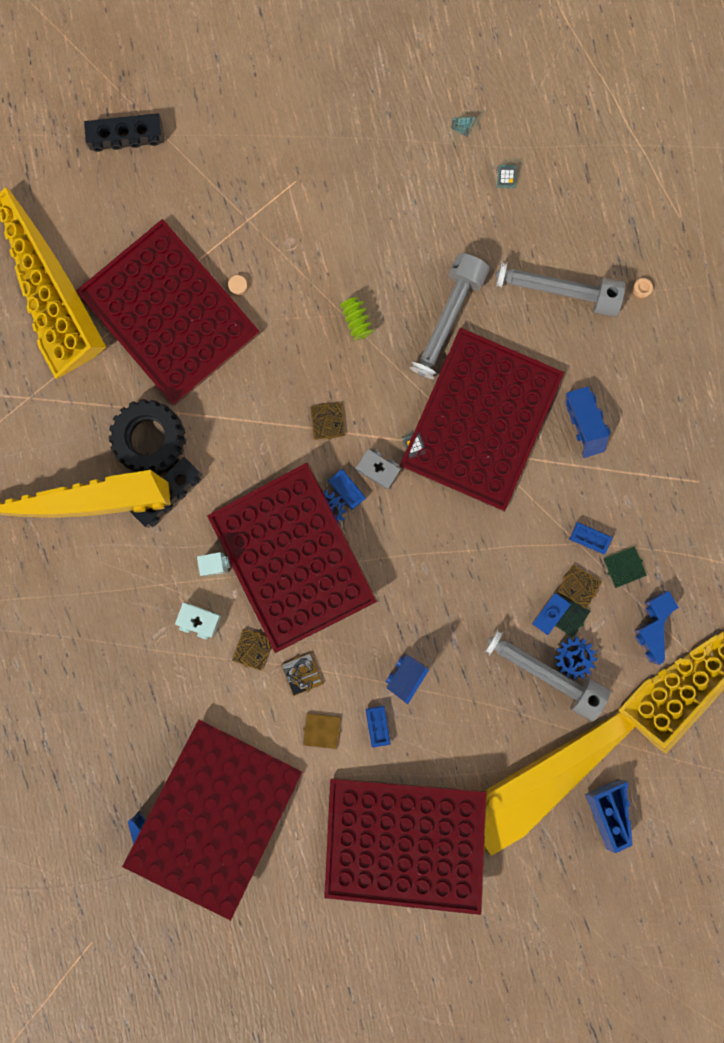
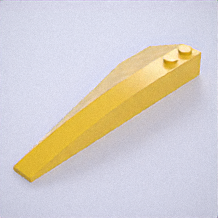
M5 187L0 192V221L5 225V238L9 240L11 245L9 251L11 258H14L16 262L14 268L22 294L27 298L26 307L28 313H31L34 323H32L33 331L37 332L39 340H36L38 347L55 379H59L95 358L106 346L52 250L14 195Z
M151 470L105 477V481L91 480L90 485L78 483L73 484L72 489L60 487L38 492L36 496L24 495L21 496V500L7 499L5 504L0 502V515L62 518L95 516L133 510L134 512H145L147 508L160 510L164 509V506L170 505L169 483Z
M724 631L692 650L684 658L678 659L673 665L663 669L652 679L646 680L618 710L665 755L724 690Z
M618 712L484 790L487 791L485 847L489 854L492 856L523 838L635 727Z

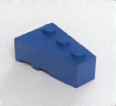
M588 386L566 393L565 398L571 422L575 424L579 434L576 435L577 440L582 441L584 447L582 452L583 458L605 452L610 436V429L602 420V410L596 406V396L594 392L591 393Z
M620 779L585 794L607 850L613 853L633 846L631 820L629 819L628 807H630L627 797L628 782Z

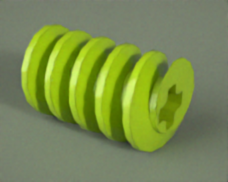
M358 297L350 298L340 304V308L344 309L343 315L347 316L345 321L349 323L348 329L352 330L350 335L355 337L354 341L368 337L374 332V329H368L372 323L365 322L369 315L362 314L367 309L360 308L364 301H358Z

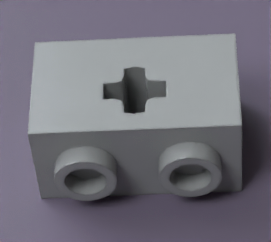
M367 449L356 467L357 472L386 490H389L400 469L398 468L399 464L391 459L388 461L383 459L382 454L375 449L372 451ZM382 464L384 471L375 472L376 468L374 466Z

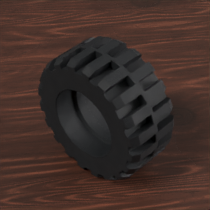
M146 399L140 400L139 403L133 401L129 403L128 408L122 407L120 409L122 413L119 416H114L113 420L115 423L110 425L109 431L112 432L109 436V442L112 443L110 448L112 453L116 455L115 458L128 469L134 472L151 470L156 474H160L163 470H169L173 463L176 464L179 461L177 459L179 455H183V445H186V438L184 437L186 433L185 428L182 426L180 418L165 404L155 400L147 401ZM144 421H156L165 431L163 445L153 454H139L131 444L133 430Z

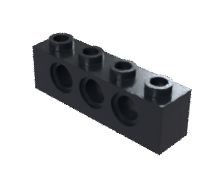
M159 113L84 121L86 144L90 150L95 152H101L104 149L110 148L119 150L122 147L129 146L132 148H138L141 145L157 146L160 143H164L163 122ZM142 130H147L145 134H139ZM123 132H128L126 136H121ZM110 134L107 138H102L103 135Z
M183 457L163 477L169 483V489L172 491L170 505L164 506V509L153 513L150 511V508H147L145 512H134L133 510L130 513L144 527H155L160 522L159 518L164 513L168 514L174 508L173 504L178 499L182 500L188 494L187 490L191 486L195 487L201 481L200 477L203 474L187 458ZM179 476H185L186 478L183 485L177 484Z

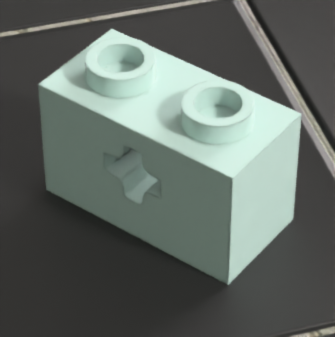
M219 552L197 556L200 576L206 577L228 573L230 562L224 553Z
M184 602L175 625L180 626L179 630L190 633V631L198 633V637L208 640V637H214L222 615ZM200 617L199 621L202 622V625L196 626V622L193 620Z

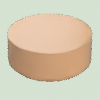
M240 275L231 277L228 282L229 290L234 295H243L247 291V282Z
M646 278L637 280L633 285V293L638 298H646L653 291L652 282Z

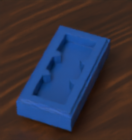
M343 469L327 480L351 510L366 499Z
M576 522L569 540L605 555L613 537Z
M554 593L532 624L546 635H549L571 604Z
M385 706L365 708L371 747L391 745Z

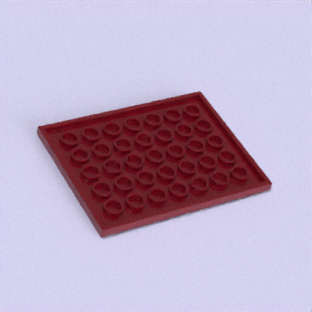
M163 219L76 290L79 296L173 406L260 334L257 327Z
M459 328L399 467L505 512L565 372L463 328ZM419 435L424 448L420 449L417 454L409 456L416 436Z
M308 463L291 470L207 515L275 653L378 602Z
M198 719L122 867L231 921L302 771Z
M331 778L324 898L481 915L487 791Z

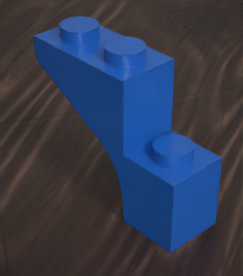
M663 591L644 602L647 606L645 608L647 614L654 619L634 630L637 634L635 636L640 646H644L647 651L645 653L650 663L653 662L657 665L665 661V621L673 611L679 608L669 591Z

